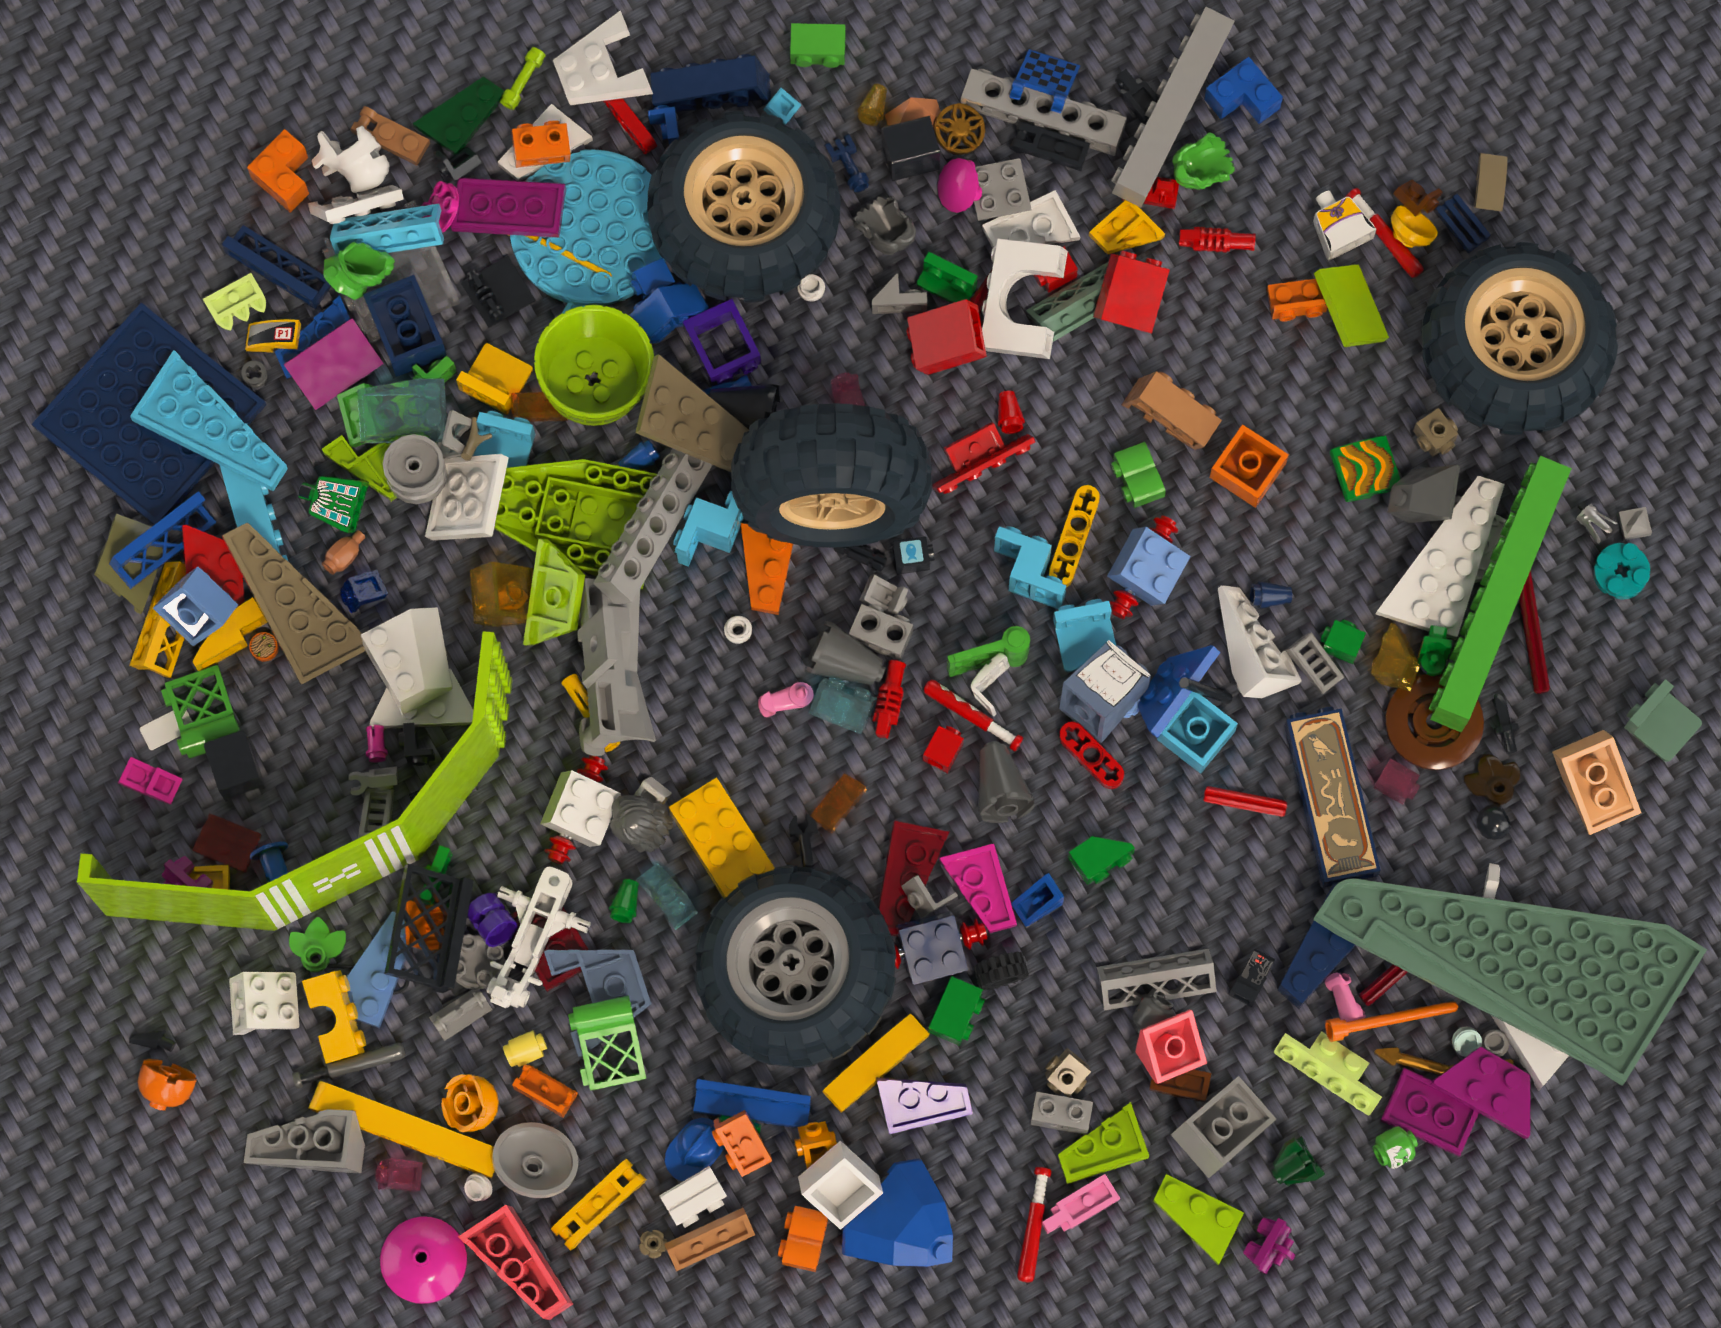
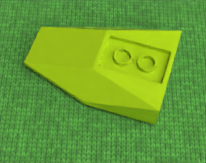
M585 459L506 468L494 529L534 552L537 551L538 539H548L582 572L597 576L599 568L608 559L612 546L619 540L624 531L625 524L632 518L637 509L638 502L645 496L650 487L651 480L657 474Z

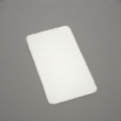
M186 710L182 717L184 725L193 722ZM174 711L140 727V732L150 750H154L181 736Z

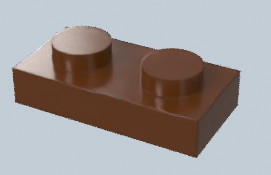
M1193 1069L1159 1084L1155 1083L1151 1078L1149 1091L1205 1103L1211 1073Z

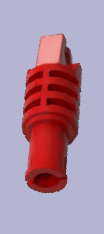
M1194 227V229L1180 230L1179 246L1192 247L1194 251L1227 253L1230 252V249L1254 251L1256 233H1232L1228 228Z
M889 660L885 683L880 686L873 721L877 722L876 735L879 738L889 739L891 726L897 725L904 694L901 683L906 664L897 660Z

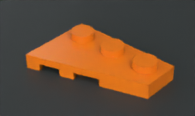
M741 523L751 610L779 615L794 544L768 538L767 534L756 532L748 524Z

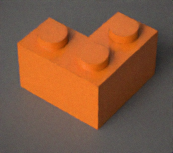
M284 129L247 166L250 177L290 213L309 195L306 183L294 173L308 159L305 146Z

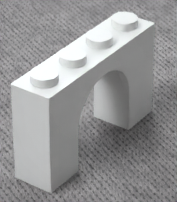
M997 239V245L993 247L991 254L992 262H994L992 273H989L987 278L988 298L984 301L982 307V314L984 316L982 332L986 351L1050 359L1054 332L1047 327L1014 323L1008 314L1006 301L1011 287L1025 276L1041 275L1063 278L1068 254L1066 249L1058 245Z

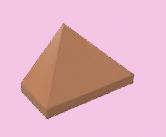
M911 97L885 114L887 125L890 126L930 116L934 129L936 118L941 111L936 99Z

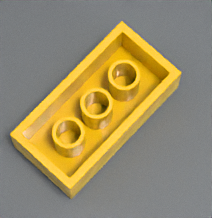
M717 777L669 806L670 815L724 899L744 879L754 874L760 875L775 869Z

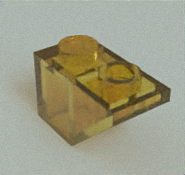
M1391 623L1388 631L1383 635L1382 646L1378 656L1372 662L1371 674L1382 685L1410 691L1420 665L1406 635L1396 624Z

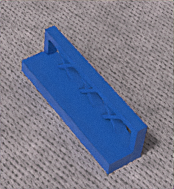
M199 491L113 556L109 565L130 589L183 550V541L180 544L167 543L168 532L171 530L182 531V526L179 524L184 521V525H188L190 515L197 511L206 521V524L202 527L196 528L200 531L206 532L216 524L213 517L202 506L206 499ZM163 537V542H158ZM150 546L162 547V557L159 560L146 559L147 548ZM171 548L172 550L166 554V549ZM142 553V558H136L139 554ZM129 562L141 564V572L133 580L123 569ZM145 564L151 565L145 570Z
M697 1079L693 1111L695 1113L715 1116H734L745 1110L749 1118L755 1119L756 1122L797 1128L808 1124L811 1096Z

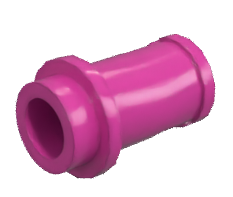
M374 725V730H372V726H368L366 728L368 741L366 756L369 757L370 762H383L388 755V750L385 749L384 726Z

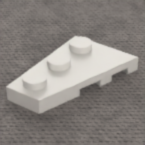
M553 104L533 123V127L543 126L548 121H560V124L567 123L570 153H572L571 150L580 145H586L593 141L591 135ZM513 146L498 161V166L516 181L526 179L544 166L516 168Z

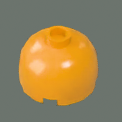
M461 1074L453 1077L447 1083L445 1089H448L446 1098H442L441 1105L443 1116L451 1128H457L460 1132H474L484 1129L494 1120L498 1112V1095L494 1086L484 1077Z

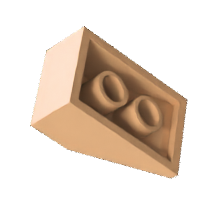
M1605 730L1552 752L1561 777L1589 835L1641 813L1615 740Z

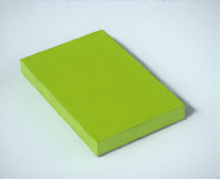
M1359 264L1324 268L1314 273L1344 347L1379 343L1389 338Z

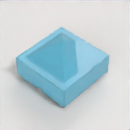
M780 88L763 110L769 115L781 118L783 124L786 125L801 107V104Z

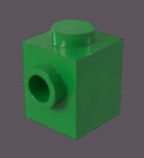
M1335 620L1332 628L1326 626L1320 641L1325 643L1323 649L1327 654L1353 664L1366 632L1356 629L1357 626L1350 621L1341 620L1340 622Z

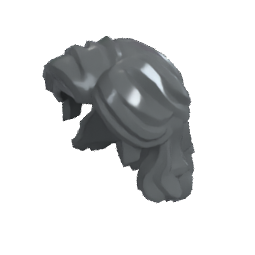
M889 196L887 199L876 197V200H873L872 203L866 204L867 209L861 208L853 218L854 227L863 232L875 249L885 255H893L896 252L905 250L914 242L916 230L913 221L902 210H899L894 196Z
M637 795L619 796L612 804L613 819L610 822V828L621 842L628 845L631 844L638 852H653L660 845L665 844L666 839L663 836H669V829L673 827V818L668 815L665 804L652 803L648 799Z

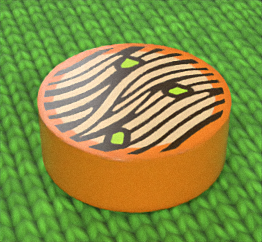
M267 632L256 634L252 637L249 644L253 657L262 662L272 660L278 653L279 647L275 637Z

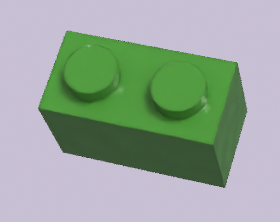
M791 23V64H796L799 67H810L812 64H819L828 68L845 65V24Z

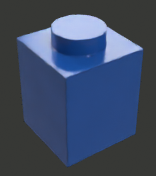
M663 257L633 271L632 281H630L635 295H641L643 300L650 296L649 292L658 285L672 286L675 283Z

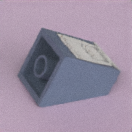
M1108 640L1063 682L1059 709L1074 722L1082 725L1101 744L1148 689L1151 675L1144 665L1133 661L1121 646H1115Z

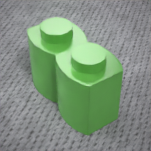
M1145 442L1114 453V462H1111V467L1115 477H1121L1124 483L1121 491L1126 503L1131 502L1133 507L1136 508L1165 497L1163 482Z

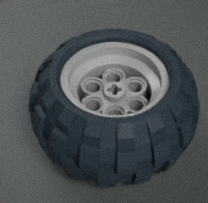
M780 866L772 871L760 875L754 874L738 883V887L725 899L721 898L709 915L711 917L704 931L700 933L696 946L695 985L698 996H700L706 1011V1016L711 1024L732 1046L757 1061L773 1066L811 1067L832 1058L837 1059L853 1050V1046L860 1042L867 1034L870 1035L882 1019L881 1015L894 991L896 951L893 937L880 910L855 884L838 876L837 873L819 867ZM790 931L796 932L795 941L792 944H784L783 938L785 934ZM814 941H823V948L820 952H810V946ZM766 951H774L773 961L767 964L762 963V955ZM794 957L800 963L796 964L795 970L792 971L786 965L790 964L791 958ZM821 968L828 969L827 978L824 981H816V972ZM773 978L779 979L780 985L778 989L772 992L768 991L767 983ZM799 987L806 988V996L802 1000H794V991Z

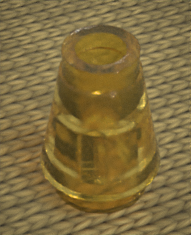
M873 84L857 110L859 114L858 119L866 125L876 126L883 120L887 88L883 85Z

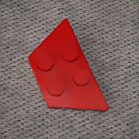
M182 525L185 575L199 567L219 587L227 592L238 606L245 602L243 575L225 541L191 526Z

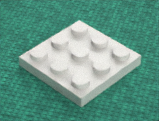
M503 454L472 456L470 461H466L462 457L443 458L447 470L446 484L441 493L432 501L425 537L431 540L492 537L508 457Z

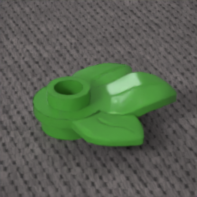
M316 917L309 924L305 934L291 932L289 937L291 951L301 958L303 966L310 972L323 971L328 966L331 958L341 954L346 944L345 931H336L330 934L326 923L320 917ZM314 955L321 956L318 963L311 962V958Z

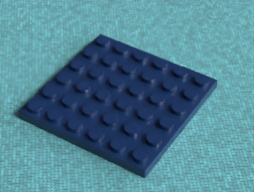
M140 303L31 425L145 519L155 525L176 508L215 464V462L133 422L130 417L173 350L247 425L263 410L266 402L143 303Z

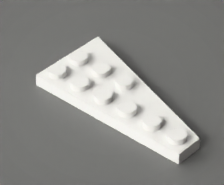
M1477 476L1454 507L1452 519L1445 520L1377 610L1376 615L1429 631L1431 625L1446 627V637L1454 640L1457 639L1505 484Z

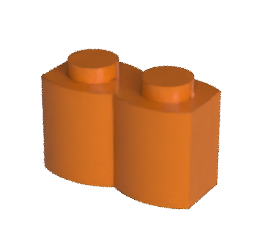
M795 1206L793 1212L788 1211L784 1228L789 1229L787 1240L781 1239L778 1257H783L782 1265L816 1272L828 1223V1218L822 1212L800 1206Z

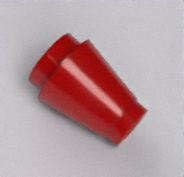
M1001 392L999 394L998 426L1005 434L1020 432L1023 429L1025 419L1015 392Z

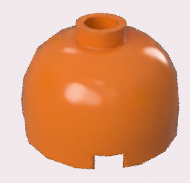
M145 1059L138 1076V1088L143 1097L150 1101L149 1105L158 1110H166V1107H177L184 1104L193 1092L197 1081L195 1079L196 1075L188 1069L173 1063L169 1067L162 1065L163 1060Z

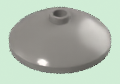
M528 1122L514 1125L498 1137L493 1148L492 1163L497 1176L509 1189L523 1196L532 1198L555 1196L571 1185L578 1170V1156L572 1142L562 1132L546 1124Z

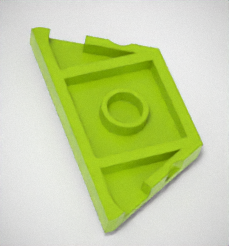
M538 539L523 645H535L576 631L578 628L585 574L548 539Z

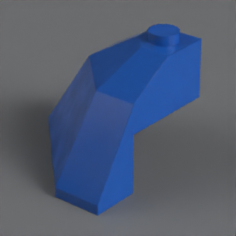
M913 1159L893 1163L887 1171L889 1175L881 1184L883 1194L843 1227L842 1254L893 1266L928 1267L952 1262L953 1232L946 1204L921 1159Z

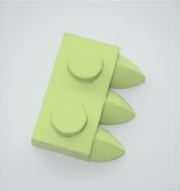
M252 273L203 299L216 324L229 331L232 330L233 316L248 322L250 307L263 313L266 309L265 296Z

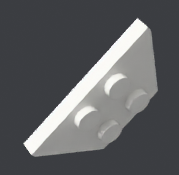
M449 669L453 689L402 715L389 690L386 688L370 720V726L374 729V725H382L384 728H403V723H415L416 727L471 725L474 710L452 670Z

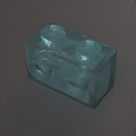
M835 677L824 678L819 683L809 714L861 734L866 729L877 698L870 696L871 692L864 688L855 687L853 689L845 686V682Z

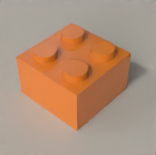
M1242 424L1212 467L1209 478L1256 508L1286 465L1289 454Z

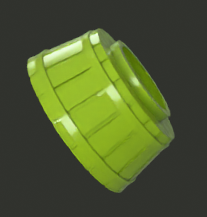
M602 305L580 306L557 316L542 332L535 349V373L542 392L554 409L565 418L583 425L597 426L609 424L630 412L645 395L654 351L649 343L650 340L646 332L626 313L623 314L622 311L607 306L603 307ZM593 372L598 373L597 378L601 380L600 384L595 383L594 386H589V381L585 379L586 375L591 376Z

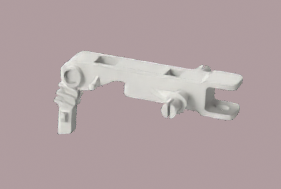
M546 867L542 872L532 898L522 895L523 892L520 890L515 892L501 886V892H498L497 897L512 902V906L516 907L520 927L505 964L502 965L495 961L490 962V966L501 970L498 977H492L488 985L487 993L491 994L490 1002L504 1008H508L510 1005L515 1008L519 1006L524 1008L530 996V992L527 991L530 982L538 986L542 985V981L533 978V974L549 937L565 928L570 929L571 927L585 933L588 932L587 927H590L591 922L576 917L574 912L568 914L561 911L573 885L571 878L566 872L553 867ZM535 914L547 918L544 929L531 924ZM514 962L528 967V969L523 968L522 972L525 974L521 982L508 977L511 969L516 967Z

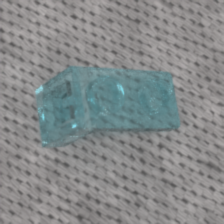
M655 864L637 878L636 881L660 907L675 930L698 913L687 894L660 864Z

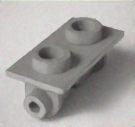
M472 989L429 1018L443 1040L446 1041L493 1009L480 990Z

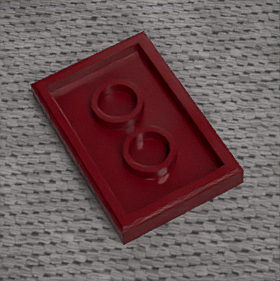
M517 911L511 914L518 926L514 937L520 927ZM535 914L531 924L544 929L547 918ZM571 927L550 936L544 951L588 950L577 929ZM544 951L535 970L546 992L582 972L581 967L552 976Z

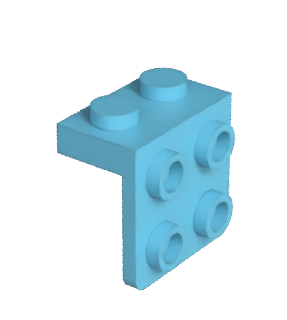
M495 411L479 412L477 418L478 434L491 433L492 438L483 441L476 448L473 456L503 454L508 457L507 468L527 466L536 435L533 425L528 420L515 417L514 420L503 418L502 414Z
M1095 599L1086 602L1085 606L1065 605L1059 607L1058 611L1054 612L1053 622L1063 668L1066 672L1076 671L1108 640L1116 646L1110 620L1112 611L1109 601L1102 602L1101 599Z

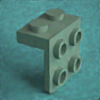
M1666 679L1660 686L1655 682L1645 694L1648 698L1642 706L1637 703L1626 716L1630 720L1624 728L1664 762H1669L1701 727L1702 721L1670 694L1674 686Z

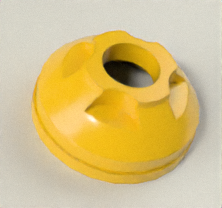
M1400 205L1397 206L1391 215L1393 235L1407 247L1427 246L1437 237L1438 232L1434 224L1423 214L1415 217L1405 206Z

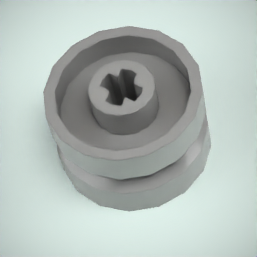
M416 434L402 436L391 443L385 452L383 459L385 478L390 490L400 500L411 504L426 503L437 497L445 487L447 470L442 451L434 441L426 436Z

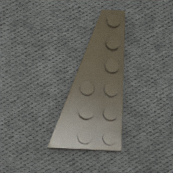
M656 355L653 358L635 433L731 472V463L738 443H742L743 434L749 431V429L662 356Z
M248 522L222 535L300 685L365 651L361 639L362 633L284 559Z

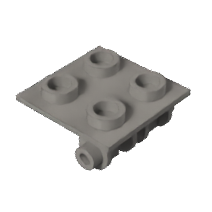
M1020 158L975 167L979 186L982 188L981 198L978 201H974L978 221L1032 210Z

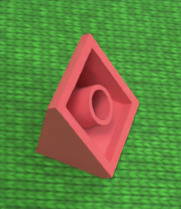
M1187 1010L1140 1030L1135 1052L1155 1083L1159 1084L1207 1064L1192 1010Z

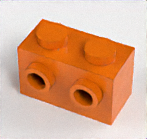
M548 121L543 126L534 127L533 124L527 123L520 124L517 128L512 129L516 168L570 162L571 153L567 123L560 124V121Z

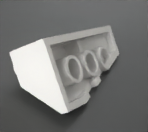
M1221 585L1218 588L1230 665L1237 688L1242 696L1264 698L1302 682L1290 656L1286 651L1281 653L1272 641L1275 638L1271 630L1267 631L1258 622L1259 614L1251 606L1243 591L1239 587Z

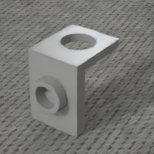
M918 875L901 886L908 897L910 905L915 908L920 918L929 915L958 896L955 892L942 901L935 903Z

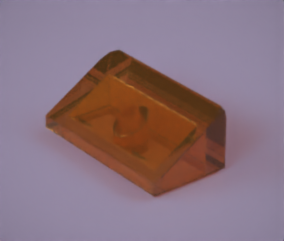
M844 773L810 816L832 834L867 791L866 786Z

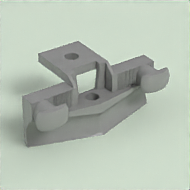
M585 578L578 626L581 628L577 632L578 641L582 642L585 670L582 672V683L588 692L590 717L581 720L579 737L581 749L585 754L602 756L605 754V747L609 743L625 740L655 742L656 738L637 674L640 590L632 603L614 604L593 584L595 579Z

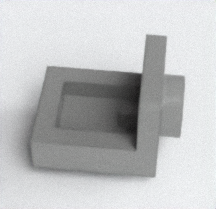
M870 575L859 600L867 605L874 604L884 609L885 614H897L903 610L907 603L906 595L908 588L904 586L896 587L876 575Z

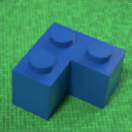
M1247 57L1206 87L1204 100L1220 119H1223L1240 105H1243L1258 124L1281 108L1283 96L1250 57Z
M678 282L672 286L658 285L649 292L650 296L637 303L633 307L634 311L629 316L646 332L650 340L649 343L654 344L660 343L675 328L683 327L682 321L708 310L709 307L696 285L692 284V286H689L688 284Z

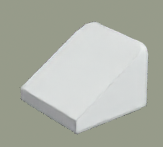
M649 777L642 782L634 795L644 797L649 802L662 805L666 803L672 793L654 778Z

